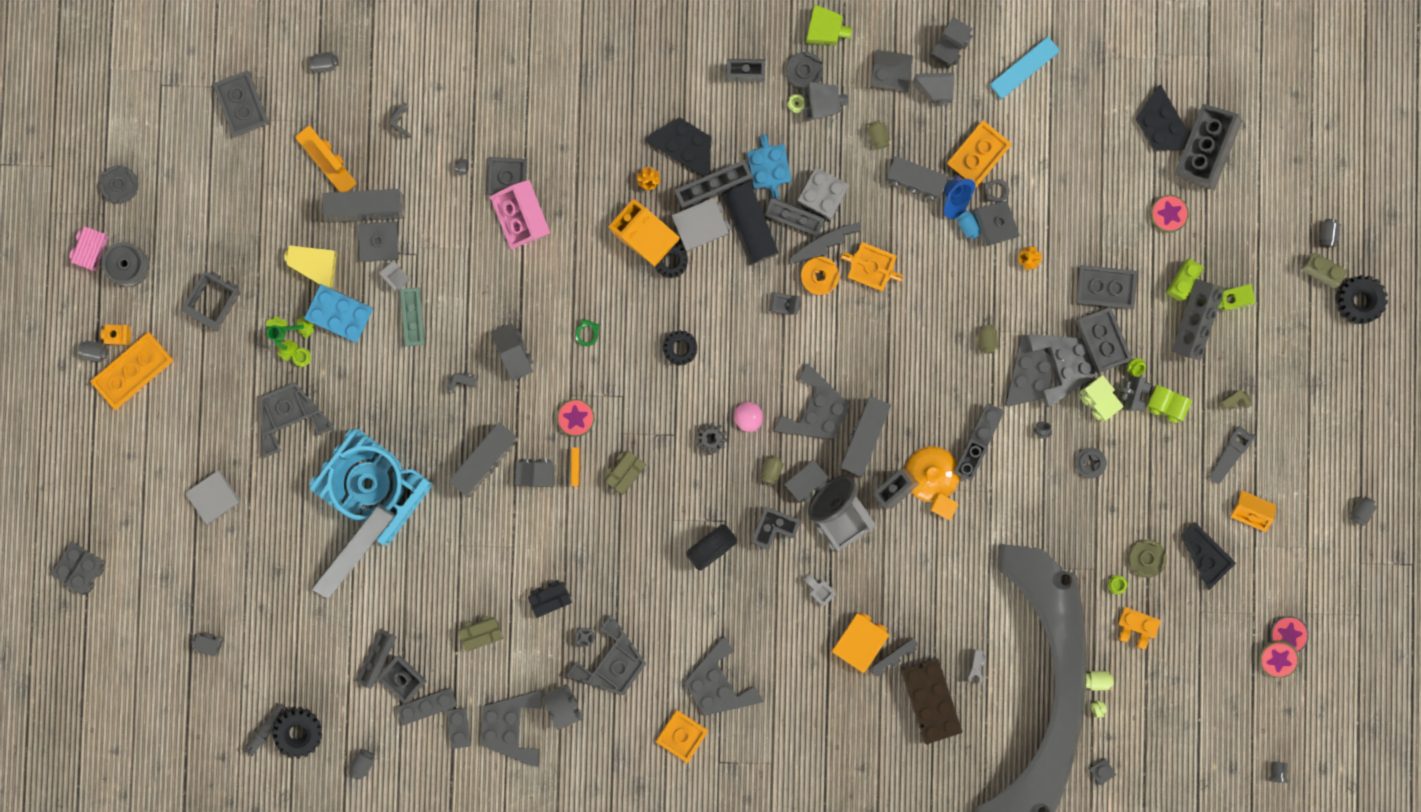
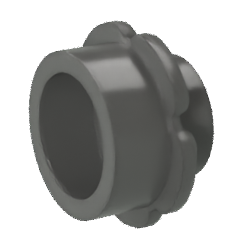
M460 157L459 161L455 162V172H458L460 176L463 174L467 175L469 161Z
M1038 422L1033 431L1037 434V437L1046 439L1052 435V426L1047 422Z

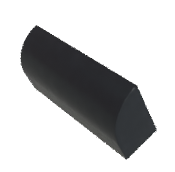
M751 182L725 192L722 197L749 265L751 266L778 255V249Z

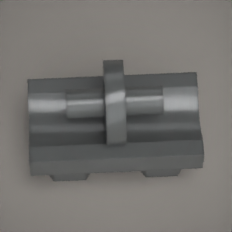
M1131 376L1130 382L1126 381L1125 387L1118 388V391L1123 393L1121 400H1124V407L1122 409L1127 411H1144L1146 401L1141 400L1140 396L1141 393L1148 394L1151 388V384L1146 382L1144 377Z

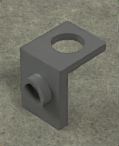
M403 102L399 108L396 107L393 110L389 124L410 138V133L397 125L409 108Z

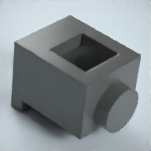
M204 632L203 635L194 634L191 643L194 645L192 650L214 657L218 656L224 637L219 636L215 639V635Z

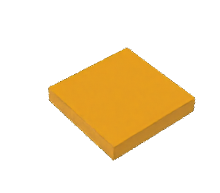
M676 709L655 742L688 763L709 730Z

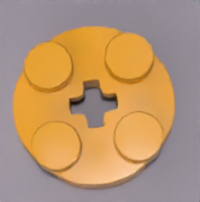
M816 257L809 260L801 271L802 285L808 292L814 295H827L835 289L839 281V272L835 263L826 257ZM824 272L823 276H825V279L817 281V277L814 276L815 273Z

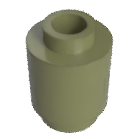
M880 120L869 123L870 127L867 128L875 150L889 146L890 137L885 123H881Z
M995 325L980 326V331H978L979 350H982L984 354L995 353V350L998 349V335Z
M773 455L770 458L766 457L760 472V480L775 485L784 465L781 463V458Z

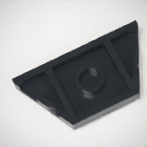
M1160 84L1136 117V121L1154 152L1184 150L1190 134Z
M679 117L646 137L645 142L702 177L709 175L712 137Z

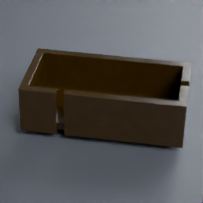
M933 658L921 662L920 665L923 668L920 669L917 664L900 669L917 723H923L924 725L919 726L924 744L927 745L963 733L939 659Z

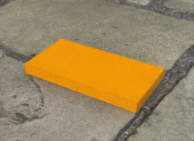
M148 331L90 382L110 406L117 410L168 367L174 359Z

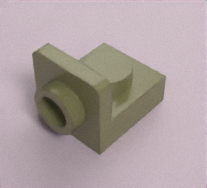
M1242 390L1235 391L1218 403L1222 409L1229 408V410L1239 405L1238 401H1240L1244 408L1252 406L1250 396Z

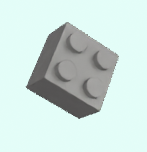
M816 167L797 204L831 221L850 185Z

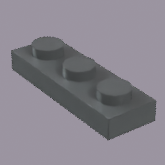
M774 197L771 198L765 216L816 236L819 235L825 220L823 216Z
M380 629L355 681L366 688L372 689L397 636L384 629Z
M452 688L396 707L402 726L458 705Z

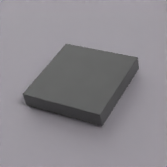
M489 157L487 196H492L514 184L526 181L528 160Z

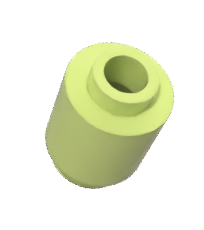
M1090 671V673H1086V689L1091 691L1110 690V687L1113 686V675H1110L1109 671Z

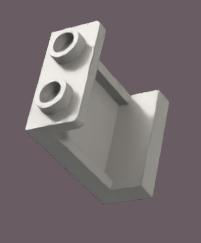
M714 198L672 215V220L686 253L698 246L729 235L728 230L731 229L727 219L723 220L721 204L719 201L716 202Z
M856 495L851 506L842 516L831 522L815 525L821 535L825 533L829 539L826 543L831 550L836 549L837 552L876 526Z

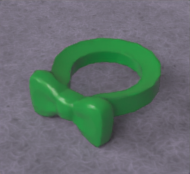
M582 319V324L576 330V340L583 346H591L598 339L600 324ZM587 325L591 326L594 331V338L590 342H584L580 338L581 329Z

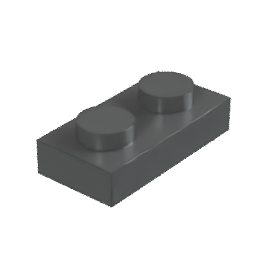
M467 708L447 710L451 749L471 747Z

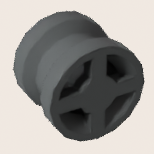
M589 628L579 629L575 635L576 643L581 647L590 646L595 640L594 632Z

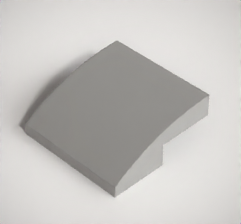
M220 470L185 493L206 525L212 523L241 502Z

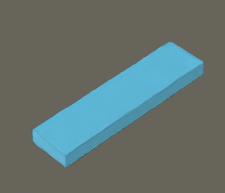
M1047 37L989 86L1002 100L1060 52L1059 48Z

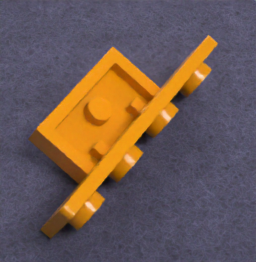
M307 126L296 135L295 138L339 192H348L357 185V182L342 165L344 163L343 159L338 153L334 155L331 152L332 146L326 139L322 140L311 126Z

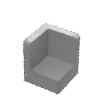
M394 261L379 273L396 292L410 281V278Z

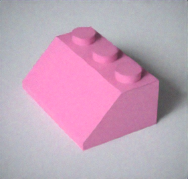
M530 180L514 184L490 196L511 250L550 234Z

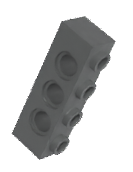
M743 160L675 189V195L683 211L752 181L753 177L746 161Z
M1199 279L1195 280L1172 352L1201 361L1214 319L1217 316L1220 301L1223 298L1224 287Z

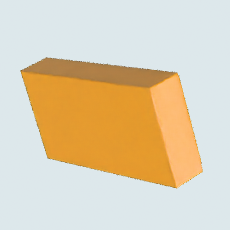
M572 447L571 486L579 487L580 448Z

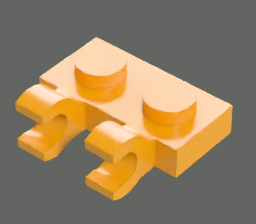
M1124 607L1117 624L1122 627L1118 640L1128 642L1132 630L1140 633L1136 647L1146 649L1149 637L1155 639L1161 620Z

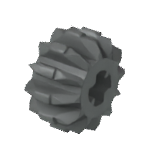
M713 422L711 423V429H708L707 424H703L706 431L697 430L702 436H695V439L702 440V442L697 443L696 446L704 445L701 450L702 453L708 448V455H712V449L715 450L716 454H719L718 446L721 449H725V446L720 442L728 441L727 438H721V436L726 434V431L719 433L722 426L719 425L715 430ZM708 434L710 436L711 434L715 435L716 442L714 444L713 442L711 444L707 443L708 438L706 436Z

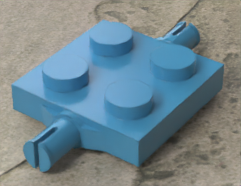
M761 135L759 137L762 147L747 152L754 189L768 188L771 191V196L775 198L776 194L778 199L780 197L777 187L792 182L785 145L771 146L768 143L767 135H764V140Z

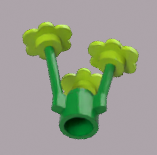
M278 316L266 322L267 336L270 340L274 341V345H278L279 351L277 354L284 361H288L291 357L296 356L298 344L290 339L281 342L285 338L287 331L297 330L304 338H308L310 334L314 333V323L305 320V316L298 319L295 326H287V321L280 319Z

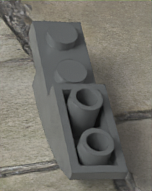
M987 402L954 471L955 474L972 481L1005 410Z

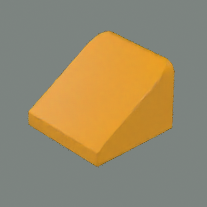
M938 493L930 510L945 519L951 520L958 507V503Z

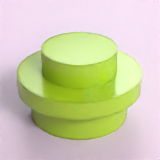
M297 348L296 356L292 357V361L299 367L307 366L311 361V353L306 348Z
M1134 358L1127 366V371L1132 376H1141L1146 370L1145 362L1141 358Z
M1112 576L1108 581V588L1113 594H1122L1127 589V581L1123 576Z

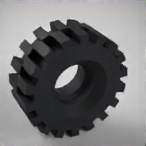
M1360 275L1345 281L1339 287L1340 291L1336 293L1338 299L1335 300V303L1339 305L1337 307L1338 312L1341 311V316L1343 318L1346 317L1348 322L1367 324L1382 316L1381 313L1385 312V305L1388 304V300H1385V297L1388 294L1387 292L1384 293L1383 289L1385 287L1379 284L1380 281L1378 279L1374 280L1372 276L1365 277V275ZM1357 293H1364L1368 297V304L1365 307H1358L1355 304L1354 297Z
M292 707L289 711H283L281 716L278 715L272 730L276 748L283 755H288L289 758L294 756L296 759H301L300 756L307 757L310 752L313 754L316 751L315 748L320 745V739L322 740V728L317 716L314 713L312 714L310 710H304L302 707H298V709ZM295 725H300L305 730L304 736L298 740L293 739L289 734L290 729Z

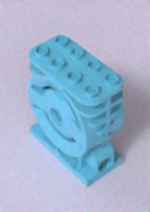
M350 429L344 436L346 440L342 446L339 444L332 453L334 454L333 458L330 461L327 460L321 467V470H323L321 474L315 476L309 483L311 486L310 491L317 494L330 506H333L348 518L364 522L374 508L365 509L362 515H358L364 505H376L386 498L391 487L388 472L394 467L395 470L392 473L394 481L393 491L389 499L381 506L391 512L397 508L398 513L376 539L382 545L388 546L434 483L413 469L404 470L392 453L360 429ZM377 453H380L374 463L364 462L358 464L350 471L347 478L349 496L343 503L342 500L346 495L344 481L348 470L355 463L365 459H373ZM368 478L373 481V486L370 489L364 487V481ZM407 487L414 493L411 494V496L408 498L405 504L401 506L400 503L402 502Z

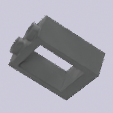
M204 271L181 311L218 332L241 292L236 290L238 286L230 281L224 283L221 281L220 278L222 276L211 271L209 274ZM210 280L232 292L216 321L193 309Z

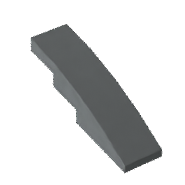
M857 222L821 236L789 259L790 265L816 257L827 256L828 247L844 244L843 236L860 232V223Z

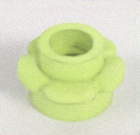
M800 94L791 95L787 103L788 108L793 110L794 113L804 110V100Z
M1095 700L1094 703L1090 704L1092 713L1095 718H1104V713L1107 712L1106 706L1103 702Z

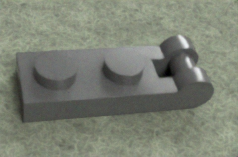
M912 637L871 667L872 674L881 676L884 668L889 665L891 667L895 666L901 661V656L904 654L909 656L915 652L918 645L915 638Z

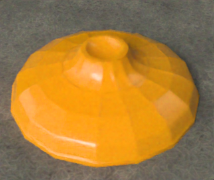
M926 446L916 450L908 458L904 469L909 470L920 484L911 492L916 498L925 502H934L938 493L949 497L956 490L960 481V475L954 473L958 463L953 455L943 448Z

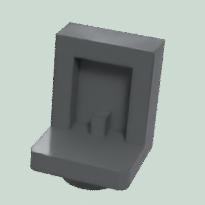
M771 292L770 312L785 315L798 314L801 305L800 296Z
M464 372L463 375L454 373L453 377L450 376L447 387L450 388L449 392L455 394L458 383L476 388L478 380L474 378V374Z

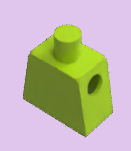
M815 5L806 44L837 45L838 37L850 39L852 28L841 25L842 15Z
M1248 284L1225 290L1218 309L1223 308L1224 312L1254 305L1256 301L1252 285ZM1232 296L1235 302L1228 303L1227 297Z

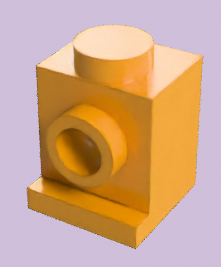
M105 324V329H101V340H104V344L131 346V326ZM116 331L117 336L112 338V332Z

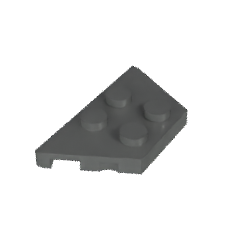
M1023 334L1021 335L1005 404L1006 407L1043 399L1041 391L1050 388L1054 370L1052 358L1043 349L1030 352L1026 335Z

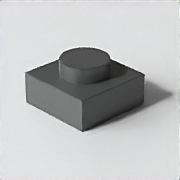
M1106 758L1089 768L1099 785H1102L1116 775Z

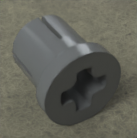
M1273 761L1271 777H1269L1268 781L1288 783V763Z

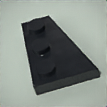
M1193 522L1180 535L1207 590H1210L1236 564L1196 522Z

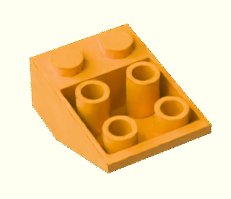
M634 198L608 226L615 237L654 267L680 239L678 235Z

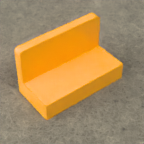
M1242 490L1239 494L1238 503L1231 512V518L1266 532L1274 521L1277 506Z

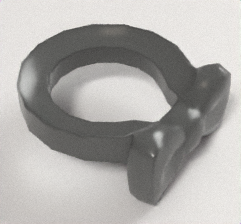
M996 179L989 184L988 182L983 183L986 202L990 200L1001 202L1008 197L1010 189L1005 181ZM996 183L1002 184L1005 188V194L1001 198H996L989 194V189Z

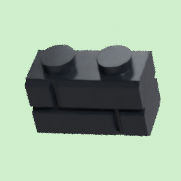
M559 580L553 581L548 584L549 588L542 590L540 587L530 591L531 596H528V600L536 618L573 603L564 581L561 583Z

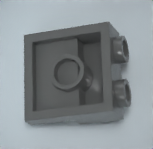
M71 542L51 575L64 582L66 586L79 594L86 595V593L89 594L94 588L95 584L93 582L96 577H100L104 572L106 562L75 542Z

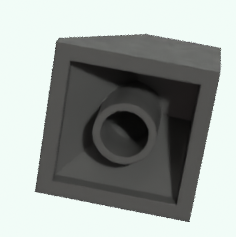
M876 50L870 87L908 93L913 55Z
M954 73L915 74L912 81L913 86L930 102L937 103V106H946L952 102Z

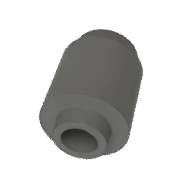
M332 51L314 54L309 57L312 72L334 71L336 66H339L338 57Z
M1325 219V222H1321L1319 238L1321 246H1337L1341 224L1337 223L1336 219Z
M88 340L80 342L78 356L83 359L103 362L108 357L109 349L106 348V344Z
M1366 496L1364 499L1359 498L1351 512L1352 516L1350 519L1364 526L1365 523L1369 522L1377 508L1374 505L1375 501Z
M366 749L357 751L349 767V774L361 780L364 776H367L375 761V758L372 757L373 753Z

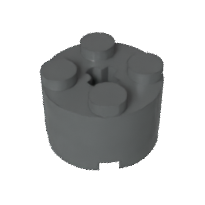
M568 684L542 696L546 709L550 712L551 720L557 730L583 719L580 709H577L576 706L578 705L577 699L572 694Z

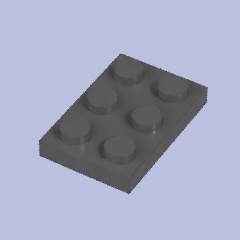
M248 70L213 83L234 138L270 124Z
M1080 265L1076 304L1134 309L1138 271Z
M1111 307L1076 320L1097 374L1133 360Z

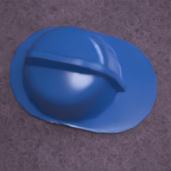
M955 175L945 185L944 194L946 201L943 210L947 218L956 219L965 212L975 190V182L973 180L963 179Z

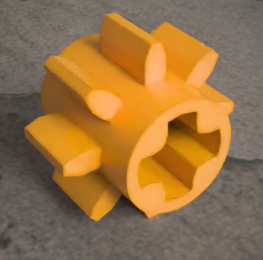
M652 167L642 168L641 173H637L638 186H642L645 190L655 189L656 184H660L659 171H655Z
M1023 247V251L1019 253V264L1024 265L1025 270L1037 269V266L1042 262L1041 252L1036 251L1037 247Z

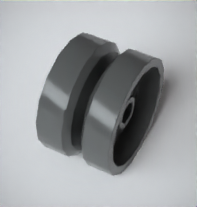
M120 242L110 246L104 253L102 267L105 275L110 280L119 285L131 287L137 286L146 279L150 270V262L146 253L139 247L131 243Z

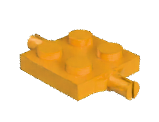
M861 242L859 250L855 255L843 251L841 259L851 262V270L847 278L881 292L884 291L886 283L890 278L902 282L904 275L894 272L896 255Z

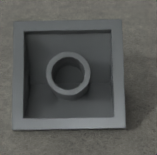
M399 654L378 677L405 705L427 682Z

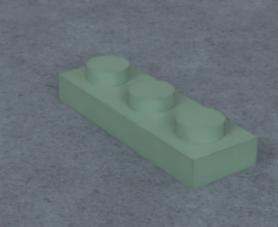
M420 288L400 289L405 346L425 345Z

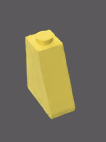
M289 245L284 255V261H287V265L319 285L321 283L333 289L337 252Z

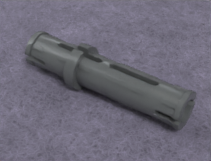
M279 703L260 729L253 733V738L243 748L247 753L253 747L248 755L253 757L261 744H265L266 738L273 730L274 722L277 721L276 718L278 715H282V712L279 713L284 705Z

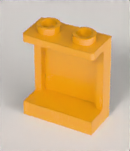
M863 612L861 615L855 614V617L831 652L862 673H865L889 637V634L886 633L888 630L880 623L876 626L870 622L872 618Z

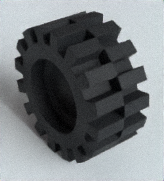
M675 243L667 254H675L678 257V264L673 268H669L664 265L663 257L655 266L657 272L665 278H677L687 268L688 256L682 246Z
M673 331L664 340V355L672 364L678 366L686 365L692 362L696 356L697 342L693 335L687 331ZM684 341L687 344L688 350L684 355L674 353L673 345L675 342Z

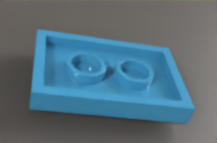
M320 283L304 319L357 343L373 311V307Z

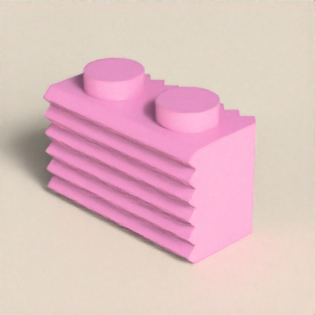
M83 226V229L79 230L76 236L78 241L76 248L73 247L70 252V262L96 272L109 236Z

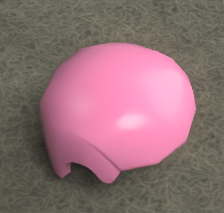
M741 403L734 411V421L744 432H754L763 424V412L755 403Z

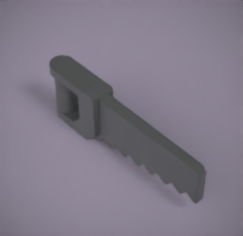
M1238 426L1229 437L1228 447H1225V451L1222 452L1223 456L1219 457L1220 461L1217 462V466L1214 467V471L1211 472V476L1208 478L1220 484L1241 454L1247 450L1256 435H1251ZM1237 434L1247 441L1245 445L1237 441Z

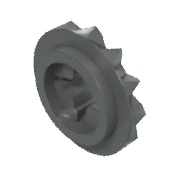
M1086 448L1076 458V468L1086 478L1099 477L1104 473L1107 466L1105 455L1096 448ZM1089 456L1091 460L1099 461L1093 465V471L1090 466L1083 465L1089 461Z

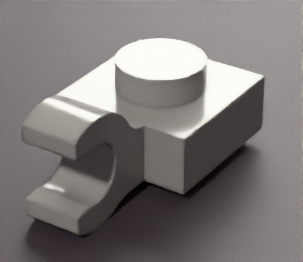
M809 574L803 579L813 588L809 594L823 607L837 594L824 580L818 583Z
M973 649L968 682L972 681L974 675H977L979 678L978 684L983 682V676L979 670L981 666L984 667L986 656L983 655L981 650Z

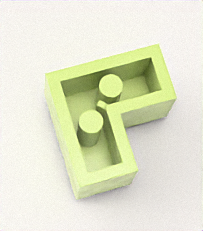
M1103 375L1079 391L1081 394L1080 399L1086 406L1090 405L1093 409L1092 414L1098 421L1100 419L1102 422L1108 420L1124 407L1113 394L1114 388Z

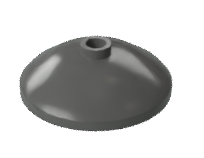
M847 475L829 480L811 499L808 507L809 518L813 522L820 524L831 522L842 516L849 509L855 498L856 482Z

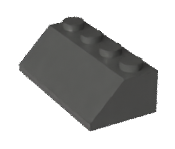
M1202 104L1176 168L1175 175L1196 186L1215 191L1242 124L1239 114Z

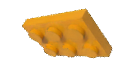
M982 120L946 165L963 179L973 180L976 189L1010 148L1012 143Z

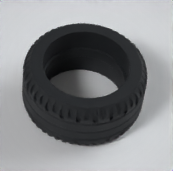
M721 524L688 549L686 555L695 568L702 571L735 546L737 538L726 524Z

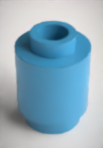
M970 210L956 218L958 220L957 224L967 239L969 237L975 239L982 234L978 220Z

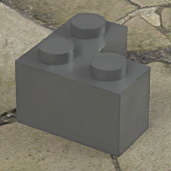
M953 17L931 53L930 58L949 69L952 64L956 66L961 57L959 55L962 48L966 49L973 37L970 34L973 28Z
M509 323L491 332L498 353L512 381L533 372L531 364L534 362L530 353H525L527 347L518 328L514 329L512 323Z
M521 459V462H516L515 485L555 487L556 464L551 463L552 460L539 459V462L532 463V459Z
M765 506L751 543L769 550L776 532L794 539L801 520Z

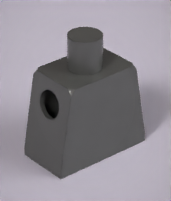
M814 82L802 85L806 122L840 113V106H847L848 96L846 94L839 95L836 85Z

